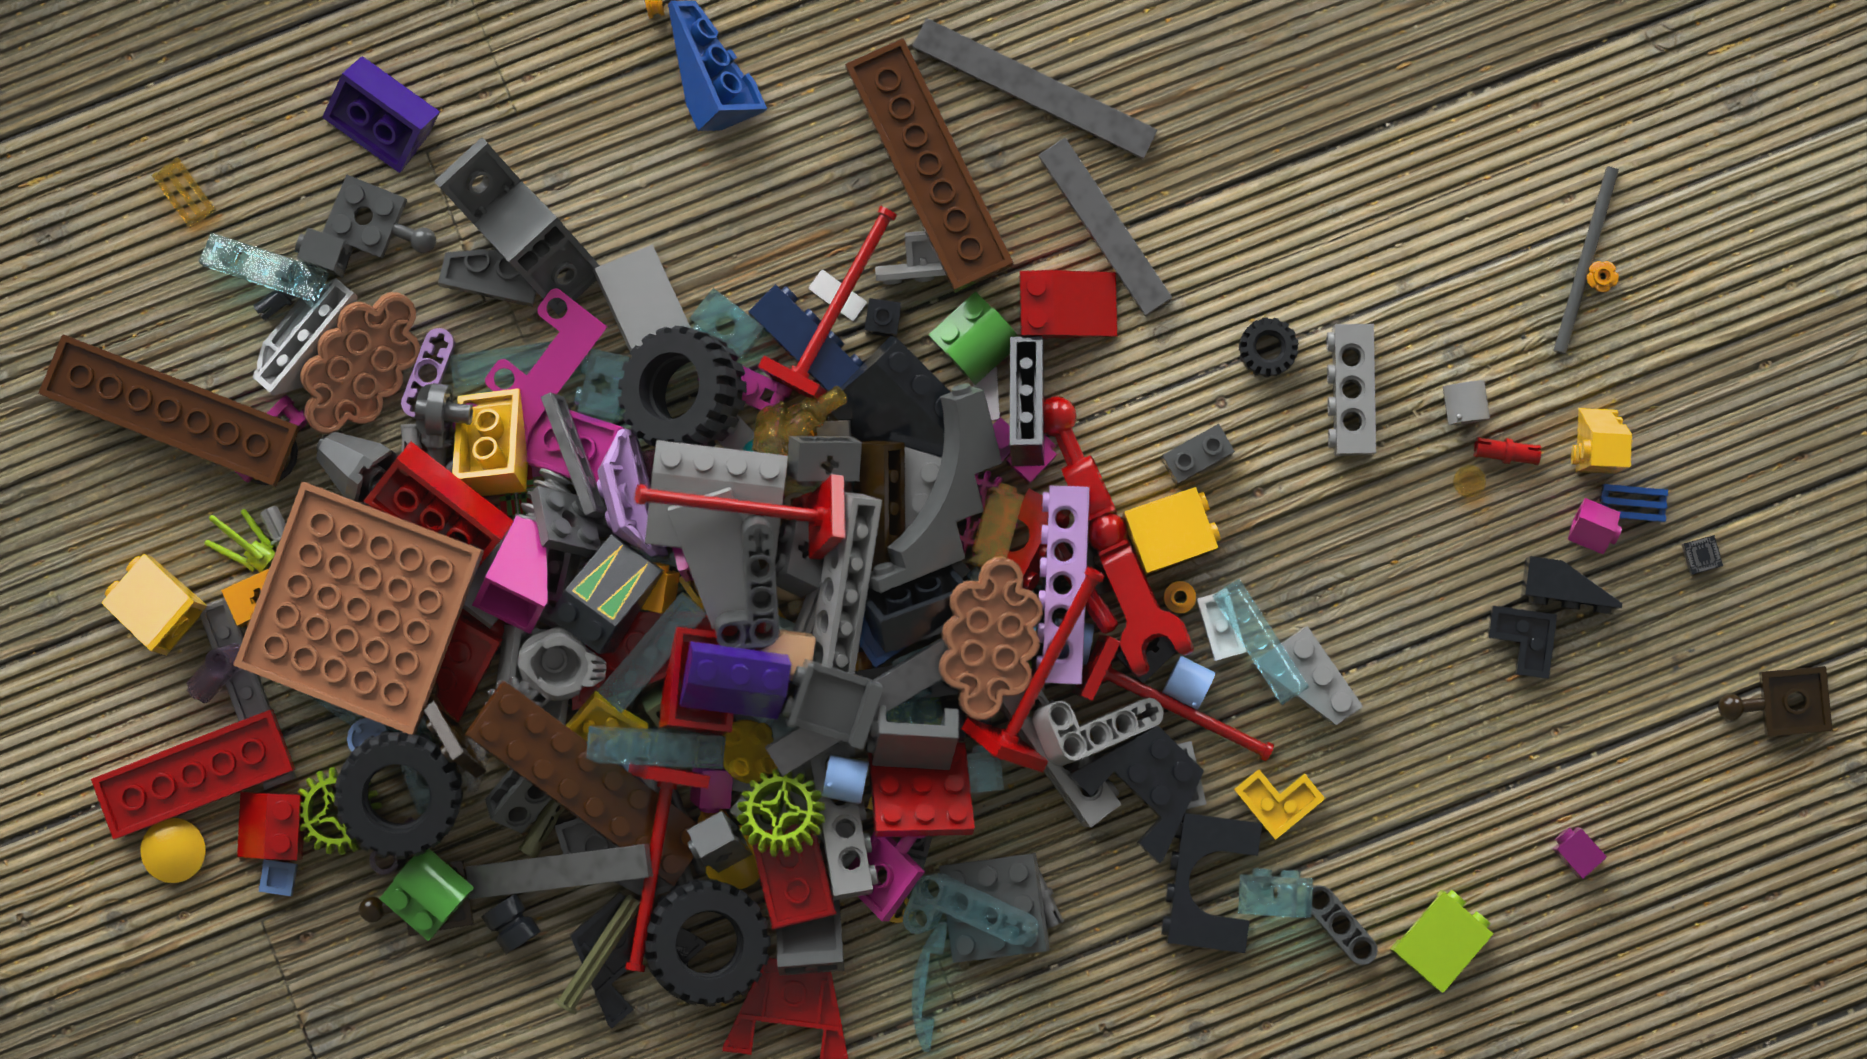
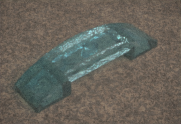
M944 920L937 924L924 944L913 980V1021L919 1043L924 1052H930L934 1018L922 1016L930 953L941 955L944 953L948 921Z

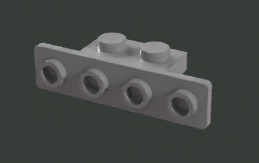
M925 231L904 233L907 264L875 267L876 281H883L884 284L888 285L901 283L902 279L915 278V281L926 282L933 280L934 276L946 275Z

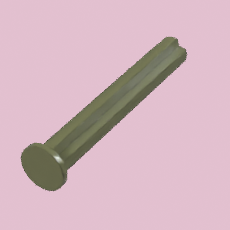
M631 895L626 896L561 997H555L554 1002L572 1014L577 1013L575 1007L639 911L640 900Z

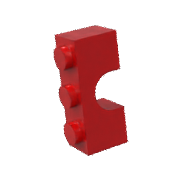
M1028 489L1014 516L1024 522L1029 529L1027 544L1019 551H1008L998 546L993 558L1005 557L1013 560L1020 567L1023 574L1022 588L1032 591L1038 584L1041 557L1047 558V545L1041 544L1042 525H1048L1049 513L1042 511L1043 495L1031 489ZM1064 509L1058 512L1056 523L1059 527L1067 528L1070 520V510Z

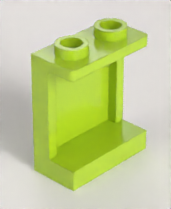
M1440 890L1437 898L1401 940L1398 939L1390 948L1441 993L1445 992L1494 934L1488 929L1491 923L1477 911L1472 915L1463 908L1466 902L1453 890L1448 894Z

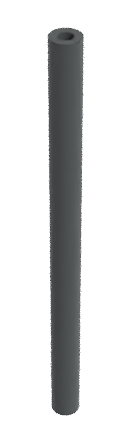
M1607 166L1553 350L1560 354H1566L1587 283L1589 267L1593 262L1619 172L1617 168Z

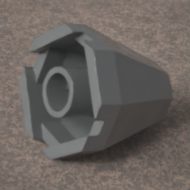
M335 431L330 435H324L316 446V459L341 494L348 499L367 506L369 505L364 500L399 456L381 443Z

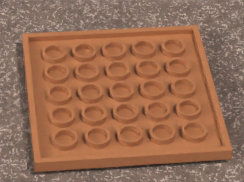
M302 482L234 666L402 732L416 734L424 713L423 708L426 707L484 550L307 482Z

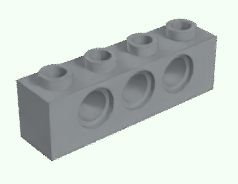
M1335 324L1332 327V332H1327L1326 336L1327 352H1332L1333 365H1327V383L1333 384V397H1328L1327 409L1328 416H1333L1334 429L1328 430V447L1334 448V456L1376 454L1374 324ZM1343 351H1355L1359 359L1356 366L1346 365L1342 360ZM1345 382H1353L1358 386L1359 395L1357 398L1351 399L1343 394L1342 387ZM1346 414H1354L1358 417L1360 425L1356 431H1350L1344 427L1343 418Z

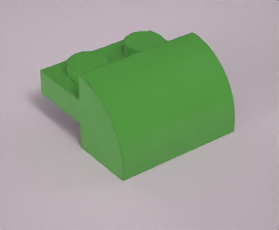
M976 291L928 334L931 340L974 385L981 381L1010 354V337H1019L1006 320Z
M427 849L424 854L412 857L379 899L429 941L459 908L474 887L433 851Z

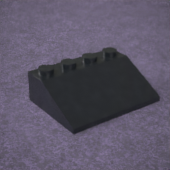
M890 336L823 406L839 421L851 420V433L860 442H905V447L942 457L945 428L940 396L951 393V391L899 339Z

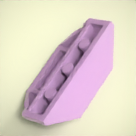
M631 429L619 430L597 470L599 476L597 488L600 496L605 499L607 507L605 519L607 525L613 530V534L646 554L654 557L667 556L668 551L665 546L645 544L649 502H645L644 505L636 504L634 496L638 484L646 485L647 489H651L638 437L631 432Z

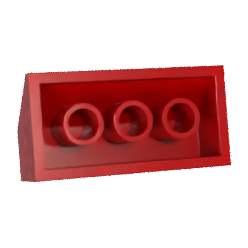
M411 441L364 500L372 508L484 550L478 568L514 522Z

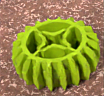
M335 767L329 768V778L326 777L323 771H318L316 774L319 783L312 778H308L306 783L311 790L308 791L304 788H299L298 790L300 795L306 797L305 801L301 802L303 813H300V818H304L305 823L300 825V831L308 829L310 832L304 837V841L307 843L317 838L314 844L315 850H320L324 843H326V854L329 855L333 854L335 845H337L340 855L346 854V844L349 845L352 851H357L359 847L356 839L351 840L346 834L347 828L344 824H340L338 817L330 816L324 818V816L331 813V809H334L331 806L334 804L336 792H334L331 785L336 784L337 770ZM377 790L370 791L368 793V799L370 804V799L376 797L379 794ZM323 791L325 808L313 817L312 810L315 798ZM381 803L371 804L373 809L382 808ZM326 822H332L337 826L338 830H341L344 838L330 837L324 834L317 826Z
M774 769L772 772L773 778L768 779L765 773H761L762 783L758 784L754 780L749 782L753 792L748 790L742 791V797L746 801L739 802L737 807L744 813L739 814L737 820L739 823L744 824L740 828L742 835H750L748 843L752 846L759 842V852H765L770 846L771 856L776 857L779 849H782L784 855L788 857L790 856V847L795 846L796 851L801 853L803 851L801 842L804 841L810 846L813 844L810 833L814 835L821 834V829L816 824L825 823V816L819 812L824 811L826 807L824 802L817 801L822 798L820 790L813 791L815 787L814 782L809 780L804 783V774L799 773L792 779V771L784 775V777H780L778 769ZM778 791L777 796L773 800L762 801L770 793ZM791 791L797 793L806 801L808 805L807 811L800 810L799 806L791 804ZM785 803L787 813L782 814V817L779 818L778 823L776 813H780L781 808H783V805ZM755 814L762 815L763 819L772 822V834L763 831L756 824ZM790 825H801L797 830L793 831L792 833L784 835L786 829Z

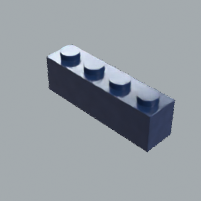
M775 284L748 312L774 340L799 362L821 320L809 308L805 312L795 304L799 300L798 297L787 286L780 289ZM832 331L829 332L808 371L830 395H833L864 363L856 354L849 357L841 349L845 344Z

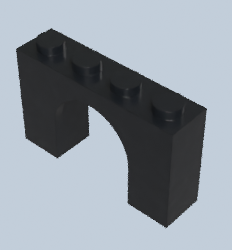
M1190 813L1184 814L1174 838H1179L1178 851H1172L1169 870L1175 871L1174 883H1168L1165 902L1171 903L1169 916L1163 915L1161 935H1167V943L1239 953L1246 952L1249 920L1212 915L1201 910L1191 897L1189 877L1194 865L1202 857L1212 852L1226 851L1258 856L1262 823Z

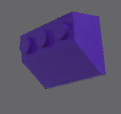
M361 56L342 73L322 118L400 173L430 134L440 111Z
M690 641L679 705L681 707L778 720L787 694L791 671L790 659L786 654Z

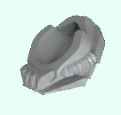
M557 626L530 637L519 651L517 665L521 676L529 686L548 700L562 701L577 696L583 687L594 686L605 679L607 662L589 650L585 643L561 626Z

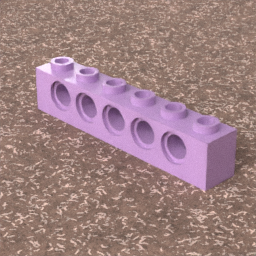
M1050 486L1049 492H1043L1042 511L1049 513L1048 525H1042L1041 544L1047 545V558L1041 557L1040 577H1046V590L1039 591V599L1043 610H1045L1044 623H1038L1039 643H1044L1043 656H1037L1036 670L1059 628L1052 620L1053 612L1057 608L1069 609L1086 577L1084 571L1087 568L1090 487ZM1064 509L1070 510L1075 517L1074 524L1067 529L1059 527L1056 523L1058 512ZM1061 542H1067L1073 548L1072 558L1065 562L1058 560L1055 556V548ZM1059 575H1066L1072 581V588L1067 594H1060L1054 589V580ZM1085 607L1066 641L1070 648L1068 657L1057 659L1045 683L1082 684Z

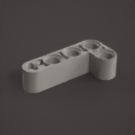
M1145 698L1079 726L1070 705L1063 701H1057L1037 709L1033 715V725L1049 762L1053 765L1062 766L1085 758L1161 723L1164 712L1161 704L1156 699ZM1051 713H1052V714L1054 715V717H1055V720H1056L1055 723L1052 721ZM1142 713L1143 718L1137 721L1135 715ZM1115 722L1119 725V731L1116 728ZM1090 733L1093 735L1094 743L1090 739ZM1064 744L1068 748V754L1064 750Z

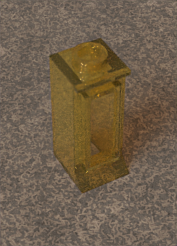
M999 483L998 487L988 489V492L992 493V495H988L986 498L984 511L982 512L971 551L975 553V556L964 563L982 568L992 558H1007L1024 495L1016 493L1018 488Z

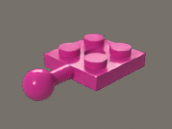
M875 832L870 837L872 852L867 853L868 864L875 865L878 884L872 885V894L858 897L881 921H889L924 874L925 871L907 852L917 838L926 836H905L900 839L898 844L892 837H875ZM858 857L854 859L848 870H854L859 867L860 860ZM881 867H884L887 871V879L883 884L878 879V872Z

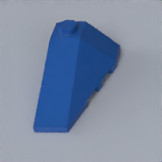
M671 1L668 4L685 101L697 130H724L765 112L767 107L756 82L749 73L746 75L742 73L734 62L737 56L732 49L725 50L717 39L718 30L696 1Z

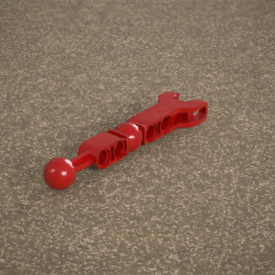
M1050 397L1044 400V433L1055 437L1067 466L1061 468L1067 485L1090 487L1088 541L1095 550L1099 551L1098 555L1125 615L1127 623L1121 636L1120 646L1132 671L1140 677L1149 671L1150 666L1147 661L1146 648L1148 643L1154 638H1169L1176 651L1184 656L1193 653L1194 647L1184 622L1176 615L1160 609L1131 543L1127 540V524L1120 516L1116 515L1117 511L1091 455L1084 457L1072 429L1077 417L1075 407L1071 401L1064 397Z

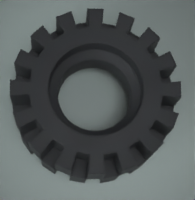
M1268 317L1254 321L1247 327L1240 338L1239 350L1241 361L1243 360L1245 367L1248 370H1252L1253 374L1257 376L1270 377L1280 375L1290 368L1297 357L1299 343L1295 337V331L1289 328L1288 323L1285 321L1283 323L1278 318L1268 319ZM1272 335L1279 340L1281 352L1275 359L1267 360L1257 353L1256 344L1262 336Z

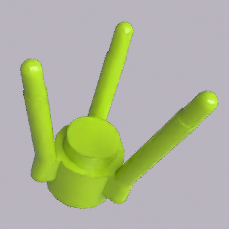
M242 509L241 515L260 539L261 543L255 540L252 544H249L225 523L211 515L209 520L246 550L243 555L248 559L210 540L205 541L206 546L244 565L251 572L255 570L262 572L271 565L275 555L273 550L275 544L271 545V540L266 537L247 510Z

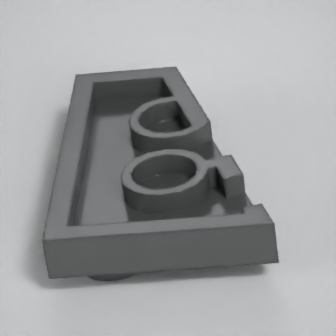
M485 249L445 253L438 280L440 287L533 307L537 292L498 250L486 251Z

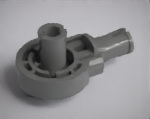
M427 384L418 392L415 405L416 425L422 434V443L428 447V455L444 467H446L447 448L454 445V440L449 439L451 422L470 425L473 419V404L453 403L451 385Z

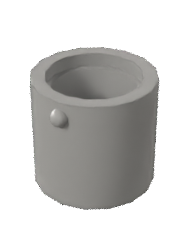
M1484 380L1443 386L1448 425H1461L1490 419Z

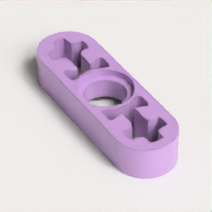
M435 328L427 333L401 401L402 409L412 418H415V412H412L413 406L408 403L410 398L416 399L420 391L417 388H413L415 382L422 387L433 383L441 384L453 354L455 340L451 333L445 329ZM440 335H445L444 341L448 343L447 348H440L437 355L438 358H443L442 364L431 358H425L427 352L432 356L434 354L435 346L431 343L432 339H439ZM427 364L434 365L437 369L436 379L429 383L423 382L419 376L420 369Z

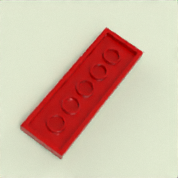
M269 709L91 779L111 836L115 840L296 769L274 710Z

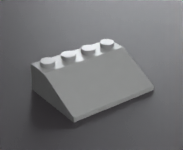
M657 440L651 489L704 496L731 487L736 500L782 505L788 456ZM649 502L645 544L682 548L668 513V507L674 505ZM741 514L743 521L750 515ZM766 517L773 533L774 556L776 560L780 518ZM756 528L753 534L755 545L761 546L759 534L762 531L761 528Z

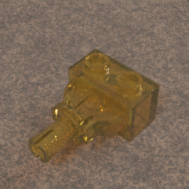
M836 385L815 400L812 397H807L802 400V403H797L790 407H787L783 401H780L773 407L771 405L766 406L756 417L752 450L754 452L788 456L789 436H807L817 426L819 428L822 427L828 414L847 403L844 391Z

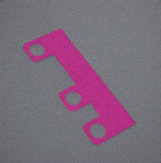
M557 288L549 291L538 306L537 311L539 316L556 328L559 333L530 372L526 375L508 360L500 359L485 377V384L492 391L520 389L525 430L527 424L532 421L533 427L545 411L541 396L550 392L557 394L607 328L605 324ZM553 298H560L567 305V312L560 319L552 318L547 312V304ZM506 368L514 374V383L510 388L501 389L495 384L494 376L499 369ZM467 403V404H466V405L473 404V407L477 406V405L474 404V403ZM452 423V426L455 430L456 423Z

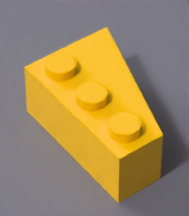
M1578 408L1577 445H1572L1571 464H1576V472L1616 474L1631 467L1632 434L1627 425L1623 424L1622 417H1618L1619 412L1617 410Z

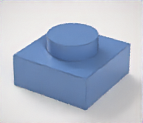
M264 859L259 892L293 896L298 864Z

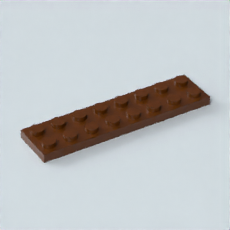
M904 38L846 63L845 68L954 292L1012 267L1014 262Z
M64 334L61 336L38 393L275 487L278 484L300 429L298 425Z
M502 681L464 735L618 848L649 844L650 848L659 794L509 683ZM670 804L658 877L671 886L676 884L694 858L688 846V842L692 839L687 830L698 824L673 804Z

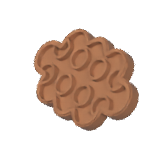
M389 292L382 295L373 307L364 302L350 303L341 310L337 318V328L327 330L320 336L317 343L318 355L310 358L303 365L300 372L302 386L311 395L306 403L304 416L307 423L315 431L322 434H331L334 431H338L348 419L357 424H367L374 421L380 415L383 408V398L390 397L400 390L403 384L402 371L410 368L416 362L420 352L417 338L409 332L416 319V309L408 297L398 292Z
M995 557L988 560L981 568L978 581H965L952 591L950 608L954 616L944 624L942 629V639L948 649L941 656L939 673L949 686L960 689L959 704L962 711L976 720H987L995 716L1000 710L1003 696H1016L1027 689L1032 679L1028 661L1036 655L1039 649V637L1033 628L1040 622L1042 617V603L1034 592L1022 588L1023 574L1020 567L1013 560L1005 557Z

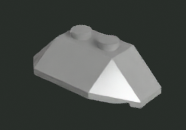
M337 278L330 280L328 284L320 285L304 293L263 342L258 357L257 370L254 371L253 378L274 396L302 388L303 386L300 381L301 369L310 358L318 355L317 343L320 336L327 330L337 328V318L341 310L346 305L357 302V295Z

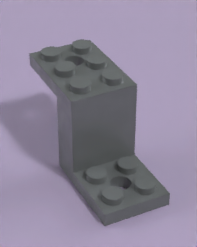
M482 137L434 181L543 299L550 290L557 288L575 301L597 281L593 270L600 265ZM484 175L480 184L472 186L475 178ZM568 267V272L563 277L557 278L559 272ZM553 298L548 302V305L558 316L567 308L565 301L560 298Z

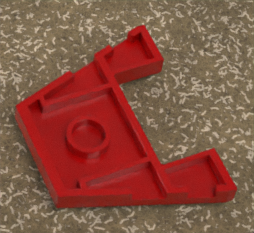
M769 957L767 965H763L760 971L763 975L758 982H753L723 1045L722 1051L751 1055L756 1021L823 1029L820 1059H849L832 972L779 976L777 958Z

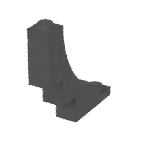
M966 383L951 388V393L940 396L944 413L945 433L942 460L936 482L929 498L912 524L898 539L887 547L891 562L881 563L873 568L874 571L870 573L868 588L884 592L965 559L956 522L984 511L975 474L1002 464L983 389L971 387L970 384Z

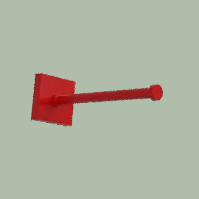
M883 206L879 207L877 220L796 366L793 365L789 369L764 355L758 365L771 379L822 406L832 395L820 384L808 379L810 374L807 372L890 221H895L897 217L896 213Z
M831 474L808 497V508L647 489L646 485L638 484L635 490V503L639 505L650 502L807 521L810 559L822 560L845 538L844 476Z
M1087 567L1084 571L1086 577L1007 728L1001 729L968 717L965 720L961 729L993 756L1042 773L1049 761L1018 736V733L1097 582H1102L1104 575L1091 567Z
M1099 635L1089 656L1088 663L1083 668L1082 684L1075 685L1072 691L1073 694L1093 701L1101 682L1108 680L1142 698L1156 699L1163 708L1260 755L1259 759L1265 762L1269 759L1274 749L1273 743L1268 741L1265 744L1113 669L1111 662L1120 645V641L1110 636Z
M630 761L629 773L644 779L658 781L657 786L660 787L649 848L653 876L644 878L630 962H626L625 967L627 970L645 972L646 965H643L645 941H647L648 936L647 928L651 919L673 789L677 790L678 784L708 789L711 776L688 770Z

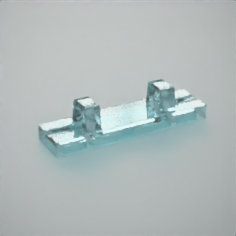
M214 233L210 234L206 247L198 261L204 267L315 303L329 275L325 269ZM239 252H242L237 265H235V261Z

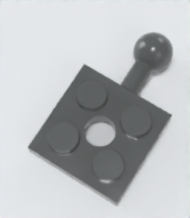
M346 174L323 233L343 239L352 247L381 259L384 258L393 235L410 241L414 250L419 253H428L436 245V236L432 230L425 227L414 230L398 223L407 203L406 198ZM364 208L371 209L373 212L372 221L367 225L358 224V212Z
M537 486L531 492L542 547L592 558L601 547L599 537L608 539L610 535H615L613 530L607 525L596 523L595 518L584 514L578 495Z

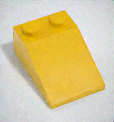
M520 389L458 396L457 404L474 403L477 406L473 407V419L470 425L456 423L452 473L481 496L526 492L528 463Z

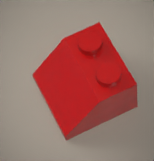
M240 792L237 857L302 860L304 831H300V825L305 822L304 818H300V813H303L301 802H304L306 797L300 794Z

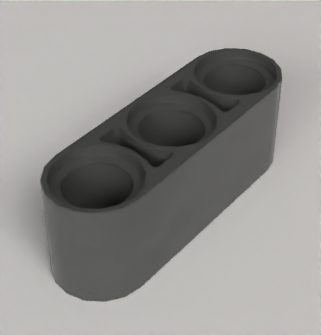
M1312 885L1307 888L1303 895V904L1350 960L1357 964L1365 965L1371 963L1376 958L1378 952L1377 945L1372 937L1329 888L1322 885ZM1321 890L1327 896V903L1321 909H1315L1310 901L1311 895ZM1343 915L1348 920V928L1345 932L1337 934L1332 929V921L1335 917ZM1364 940L1368 943L1370 950L1366 957L1359 959L1355 957L1353 947L1356 942Z

